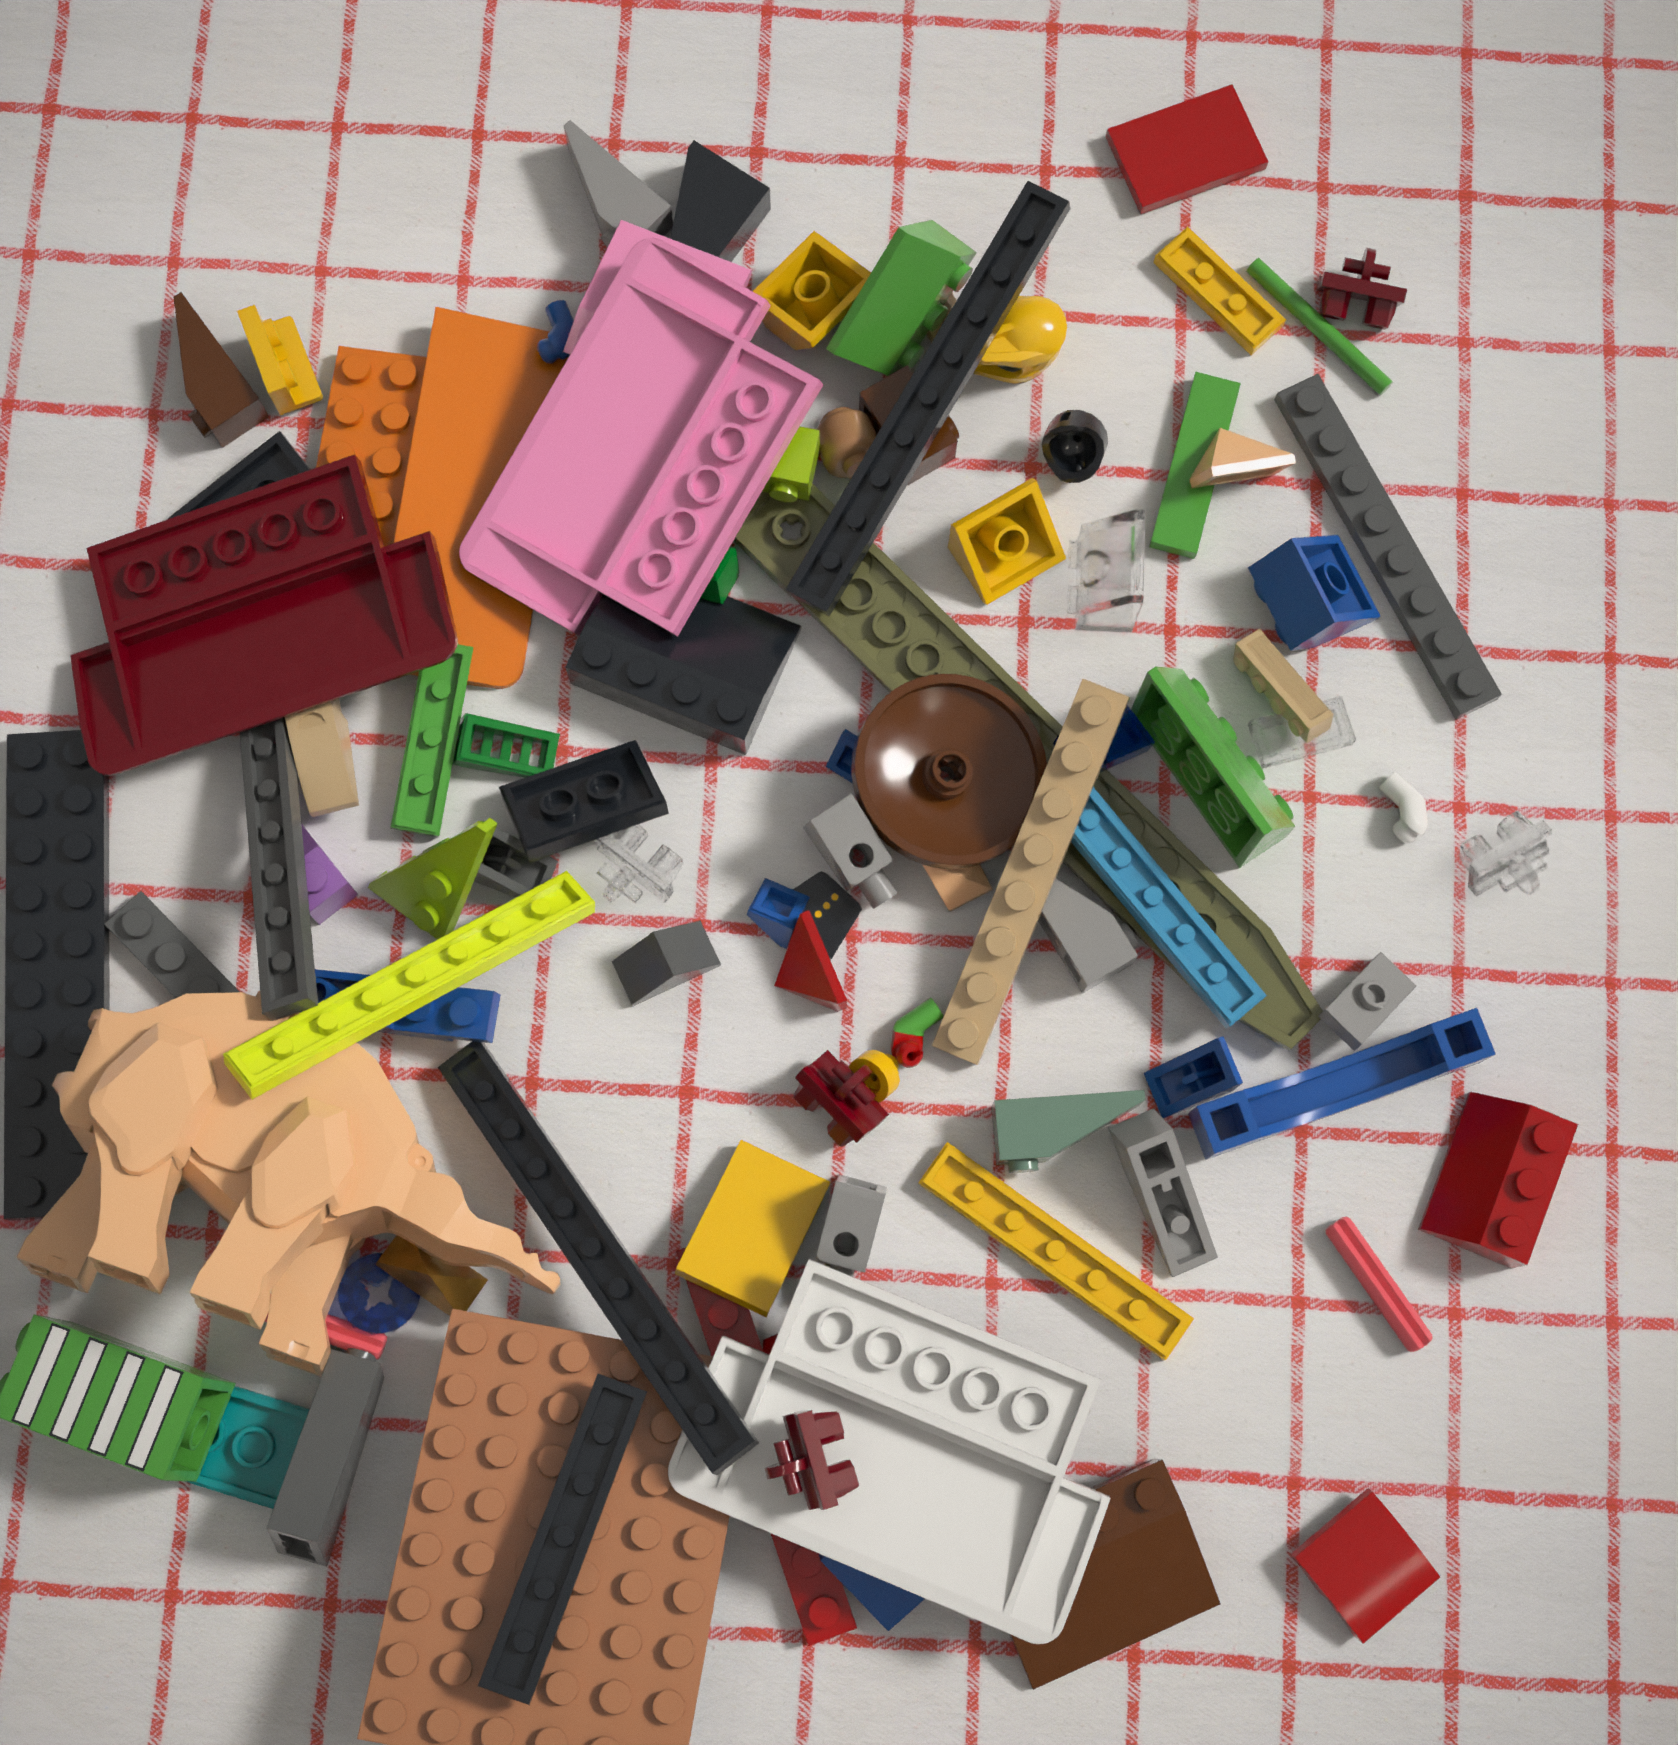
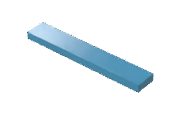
M1093 787L1071 843L1225 1028L1231 1027L1267 995Z

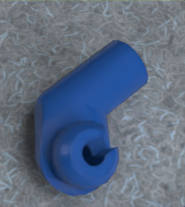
M564 300L554 301L545 309L552 329L548 333V338L538 342L537 350L543 361L549 364L556 362L559 358L564 360L570 356V354L564 353L563 350L574 319Z

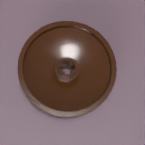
M935 674L916 678L902 684L887 694L875 706L861 727L855 742L851 765L852 782L859 806L879 838L889 847L904 857L923 865L942 869H962L994 860L1014 846L1046 769L1047 761L1036 727L1025 711L1010 696L995 686L973 677L958 674ZM941 771L946 772L951 780L947 782L940 777Z

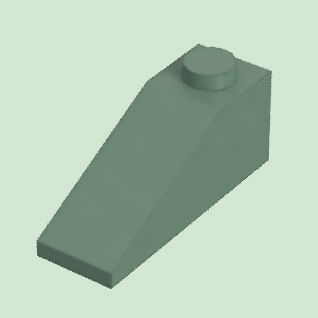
M1145 1090L994 1100L991 1110L996 1165H1008L1009 1173L1038 1171V1162L1050 1160L1140 1106L1145 1101Z

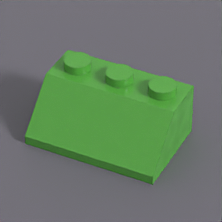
M933 220L898 227L826 349L834 355L887 376L907 365L911 369L924 351V347L920 344L929 330L933 332L937 329L947 315L948 308L944 305L953 291L958 292L970 278L973 268L969 264L977 252Z

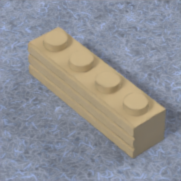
M1261 629L1256 630L1235 644L1233 657L1235 666L1239 671H1245L1249 675L1255 690L1266 695L1270 700V706L1277 715H1283L1288 721L1289 729L1295 736H1301L1306 743H1309L1331 728L1334 714L1271 643Z

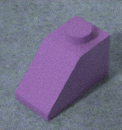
M302 824L310 916L320 925L354 899L358 893Z

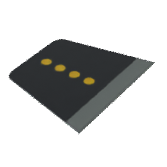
M821 871L793 890L810 897L804 912L810 911L828 956L832 960L862 908L834 879Z

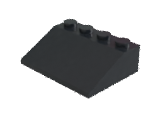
M603 594L587 620L565 668L570 683L574 686L746 755L802 626L727 596L723 604L700 598L677 637Z

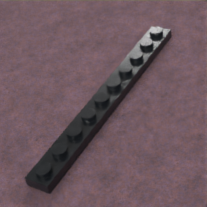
M1030 181L1026 182L785 589L789 595L827 616L831 615L1071 209L1068 200Z
M470 1042L441 1064L438 1069L711 1473L719 1475L758 1445L759 1441L485 1043Z

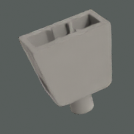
M852 793L812 818L803 827L846 891L858 885L873 909L897 894L896 889L882 869L893 862ZM851 849H858L863 852L866 857L864 867L859 868L852 864L849 859Z
M839 1174L834 1186L816 1260L826 1262L825 1266L852 1277L855 1271L865 1273L887 1187ZM849 1232L857 1238L853 1249H844L838 1245L840 1233Z

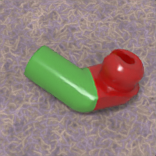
M931 997L894 1023L891 1054L896 1058L898 1065L913 1068L921 1062L923 1058L924 1031L944 1017Z

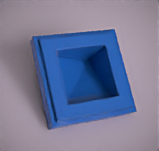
M765 878L748 909L747 916L777 945L787 949L799 915L804 912L810 897Z

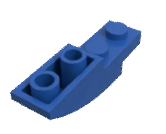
M315 969L318 1003L370 975ZM458 987L377 1032L450 1042L456 1039L493 1043L501 995L490 990Z

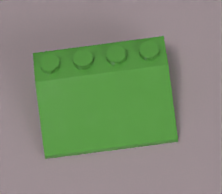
M1155 666L1146 673L1129 714L1235 863L1241 868L1289 835L1295 827L1291 821L1293 813L1287 802L1280 795L1273 796L1263 782L1265 774L1259 763L1250 755L1245 757L1235 743L1237 736L1230 723L1224 717L1217 718L1207 704L1209 702L1208 694L1202 684L1195 678L1190 680L1183 669Z

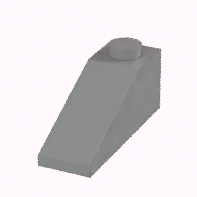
M569 120L564 125L567 147L602 233L601 239L608 248L621 220L665 236L673 226L671 205Z
M1055 879L1038 922L1083 994L1131 966L1138 957L1134 949L1138 948L1139 945L1132 930L1125 922L1118 924L1112 913L1058 879Z
M1154 1108L1109 1127L1108 1129L1124 1173L1170 1275L1175 1277L1218 1258L1173 1128Z

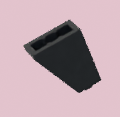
M693 140L688 147L670 239L732 262L771 210L770 188Z

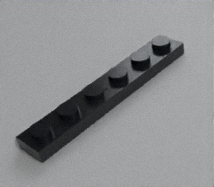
M597 1374L478 1684L479 1687L530 1706L647 1391Z

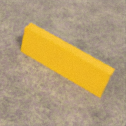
M1188 226L1155 255L1153 263L1251 356L1284 326L1286 319Z

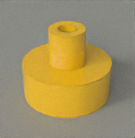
M867 1050L852 1061L849 1068L855 1073L862 1066L867 1065L873 1071L864 1084L876 1095L875 1100L879 1103L891 1095L899 1086L898 1062L891 1054H884L877 1050Z

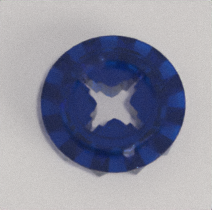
M383 1253L368 1254L354 1261L344 1272L338 1287L340 1311L353 1328L361 1329L372 1335L395 1332L411 1320L420 1299V1295L375 1265ZM391 1277L393 1280L390 1283L388 1297L396 1307L379 1302L375 1307L372 1306L368 1311L365 1310L370 1293L361 1282L363 1281L368 1286L371 1284L378 1288Z

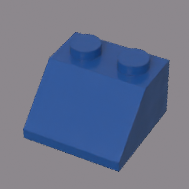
M1339 535L1291 538L1248 567L1254 579L1255 592L1267 604L1276 622V633L1288 645L1290 651L1315 648L1374 622L1381 617Z

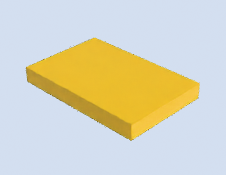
M740 1140L676 1267L675 1274L767 1318L831 1182Z

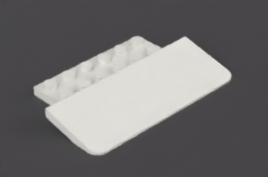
M808 1259L770 1355L722 1336L708 1368L757 1438L759 1444L719 1475L711 1473L682 1430L668 1467V1477L672 1487L686 1498L1027 1642L1045 1644L1053 1641L1063 1630L1111 1499L1108 1495L1064 1477L1101 1379ZM812 1410L813 1413L833 1411L839 1413L844 1429V1439L822 1445L827 1465L842 1460H851L855 1468L859 1487L837 1498L838 1506L825 1510L820 1508L808 1510L803 1491L788 1496L782 1476L767 1479L764 1468L778 1463L773 1443L789 1439L783 1420L784 1415Z

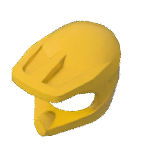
M1019 296L973 374L1012 384L1024 383L1039 376L1059 355L1062 344L1065 341L1067 322L1060 306L1051 299L1042 296ZM998 365L1020 368V370L1010 372L1000 368Z

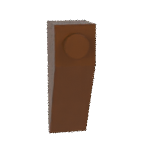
M180 292L173 298L185 394L195 409L188 416L204 438L213 434L223 448L267 419L269 415L259 397L183 293Z

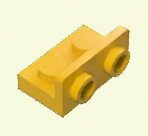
M255 304L238 310V316L265 387L279 414L283 415L321 401L323 399L321 389L293 318L286 316L272 321L271 318L263 321Z

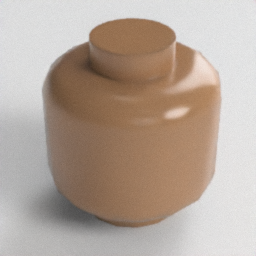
M840 407L828 412L823 416L816 429L820 430L819 455L829 474L838 478H852L877 436L868 415L860 410L849 407Z

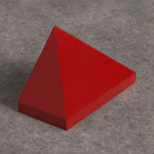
M808 910L799 915L774 986L839 1012L847 1008V998L812 915Z

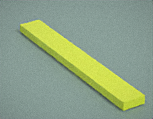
M565 871L319 1002L318 1006L306 1009L223 1054L224 1064L253 1100L595 913V901L569 872Z

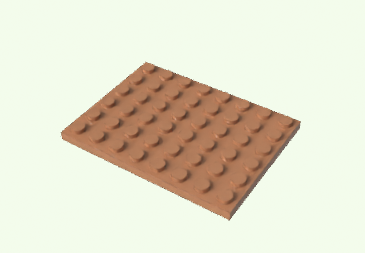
M451 1310L357 1739L387 1745H689L730 1516L686 1498L672 1487L668 1477V1467L682 1433V1428L621 1339L463 1310ZM699 1354L709 1368L713 1356ZM601 1374L647 1391V1395L529 1706L481 1688L478 1684L596 1376Z

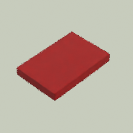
M1233 84L1108 128L1105 136L1140 215L1263 171L1267 168L1269 162Z

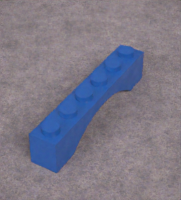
M1477 1008L1329 1063L1198 1105L1188 1115L1205 1160L1479 1064L1496 1055L1480 1013Z

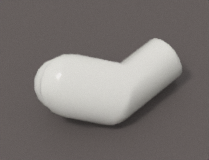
M1394 771L1379 789L1399 807L1401 819L1393 825L1394 834L1401 841L1412 843L1418 835H1424L1428 828L1426 802L1418 791Z

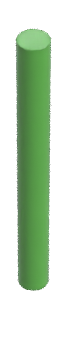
M1257 258L1248 267L1246 272L1380 396L1392 385L1393 381L1260 258Z

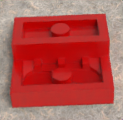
M1369 1488L1291 1553L1317 1591L1329 1601L1354 1637L1362 1644L1440 1578L1437 1571L1412 1538Z

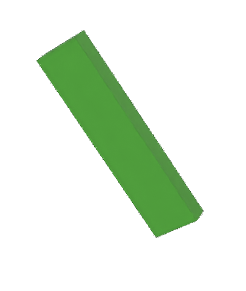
M1195 372L1151 537L1150 548L1195 559L1215 485L1191 488L1189 479L1219 428L1229 431L1241 383Z
M457 644L455 652L448 660L419 671L390 829L439 837L474 647Z

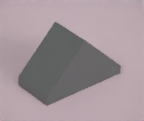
M496 827L474 882L513 897H518L550 880L558 861L547 856L529 863L520 840Z
M701 921L654 931L612 961L632 1007L721 966Z

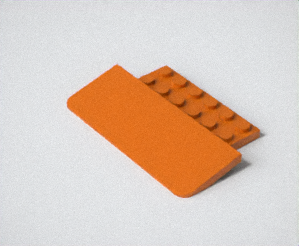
M435 307L427 357L345 346L338 347L316 468L354 454L362 463L384 546L427 531L433 534L437 543L458 636V644L474 647L467 685L504 689L514 685L523 674L533 609L467 571L461 563L459 551L463 539L569 357L564 360L559 358L552 364L543 361L537 350V344L540 340L548 338L550 331ZM419 671L412 673L410 675L418 676Z

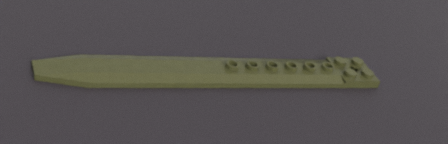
M813 483L809 501L797 498L795 502H783L772 498L768 492H761L733 541L787 593L785 589L835 505ZM784 522L791 526L797 522L802 524L803 527L800 529L801 538L797 540L782 538L783 529L781 524ZM874 543L871 545L830 616L794 598L889 692L916 678L935 674L965 675L987 682L1002 690L1025 711L1036 727L1048 764L1063 726ZM1102 765L1094 784L1095 790L1267 995L1238 1021L1290 1051L1321 1020L1318 1016L1323 1010L1277 937L1263 920ZM1070 842L1063 863L1193 990Z

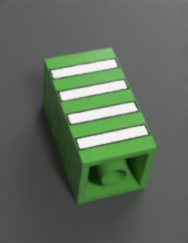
M34 1314L31 1322L27 1323L18 1335L15 1346L18 1353L10 1372L6 1373L0 1380V1418L160 1480L196 1482L236 1383L75 1322Z

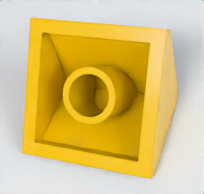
M1034 478L1027 480L951 524L947 548L982 602L986 605L1066 559L1039 485Z

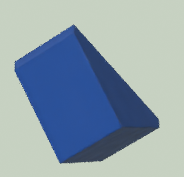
M1224 1036L1216 1038L1143 1073L1162 1118L1172 1116L1231 1093L1243 1083Z

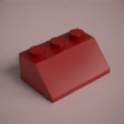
M1469 1092L1418 1230L1511 1269L1528 1265L1578 1124L1530 1104Z

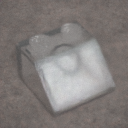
M1135 509L1081 524L1077 540L1069 541L1068 569H1076V586H1068L1067 614H1075V630L1132 632L1144 599L1145 510Z

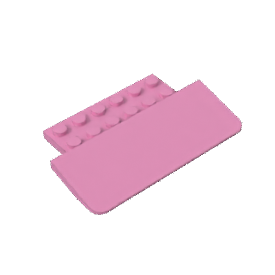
M646 238L636 243L627 255L463 539L459 556L464 568L580 636L587 620L604 594L678 637L823 387L820 379L750 342L771 306L769 302L695 257L661 239Z

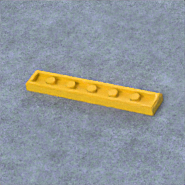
M947 1142L918 1182L921 1187L1163 1361L1167 1360L1194 1320L1192 1316Z

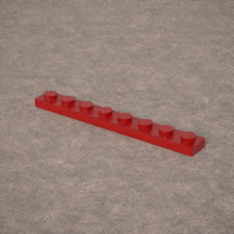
M686 1247L676 1251L679 1261ZM686 1280L711 1356L714 1357L722 1336L763 1352L749 1309ZM771 1533L808 1646L857 1629L843 1584L820 1561L819 1554Z

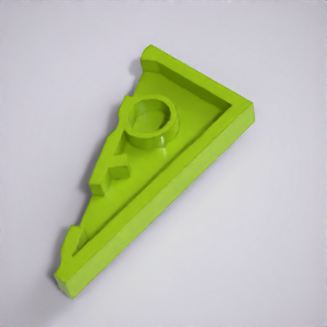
M490 817L484 822L477 821L466 827L456 836L450 839L448 837L425 849L418 856L405 860L395 869L381 873L369 883L368 888L413 921L418 928L426 931L435 939H439L454 931L498 823Z

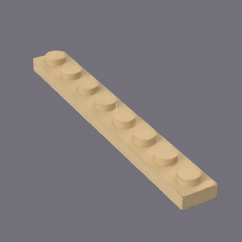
M1082 679L932 1044L933 1047L978 1065L980 1063L1130 697Z

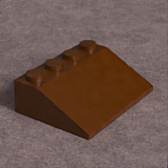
M1152 1459L1090 1487L1093 1490L1110 1496L1111 1499L1063 1630L1053 1641L1045 1644H1033L1009 1634L1033 1690L1221 1604L1187 1513L1163 1459Z

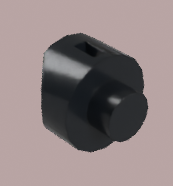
M1067 410L1056 415L1049 423L1041 446L1048 466L1061 481L1080 483L1090 479L1099 469L1108 445V436L1102 422L1093 414L1082 410Z

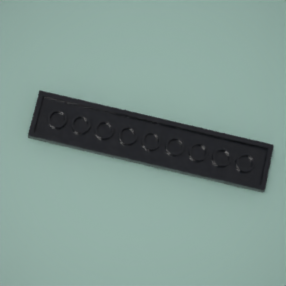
M81 730L7 734L4 1219L9 1221L43 1219L82 1172L88 1153L83 1150L60 1112V1097L52 1087V1084L58 1073L75 1071L92 1032L88 1027V1020L93 1010L101 1008L110 1010L109 929L104 925L109 920V776L98 773L89 764Z

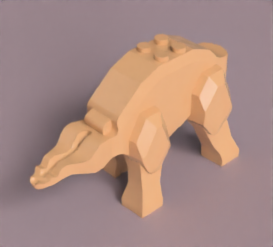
M258 991L256 997L243 992L184 994L157 1007L135 1013L115 1012L103 1008L93 1010L88 1020V1027L92 1032L75 1071L58 1073L52 1084V1087L60 1097V1112L63 1119L88 1155L80 1176L26 1237L17 1255L19 1261L28 1268L31 1274L88 1293L98 1271L107 1276L161 1294L170 1275L165 1235L172 1200L175 1195L190 1187L229 1224L218 1246L199 1271L190 1290L191 1296L195 1298L194 1301L197 1307L261 1330L268 1314L267 1325L258 1343L262 1350L266 1352V1356L272 1360L322 1377L331 1352L325 1319L351 1256L363 1246L367 1237L381 1233L396 1234L444 1264L451 1266L493 1267L505 1271L549 1294H554L560 1286L558 1273L542 1269L537 1253L527 1254L523 1251L521 1239L517 1233L509 1228L477 1218L469 1210L462 1188L455 1179L442 1173H436L432 1154L419 1144L415 1126L381 1066L358 1043L351 1045L252 1100L225 1066L223 1054L301 1013L298 1012L272 1021L262 1014L260 991Z

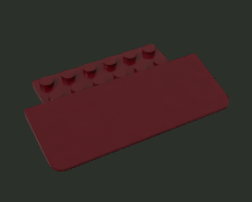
M354 454L87 547L109 642L72 654L70 657L79 724L88 762L98 773L113 776L441 664L448 660L455 652L458 636L435 537L430 531L384 546L362 463Z

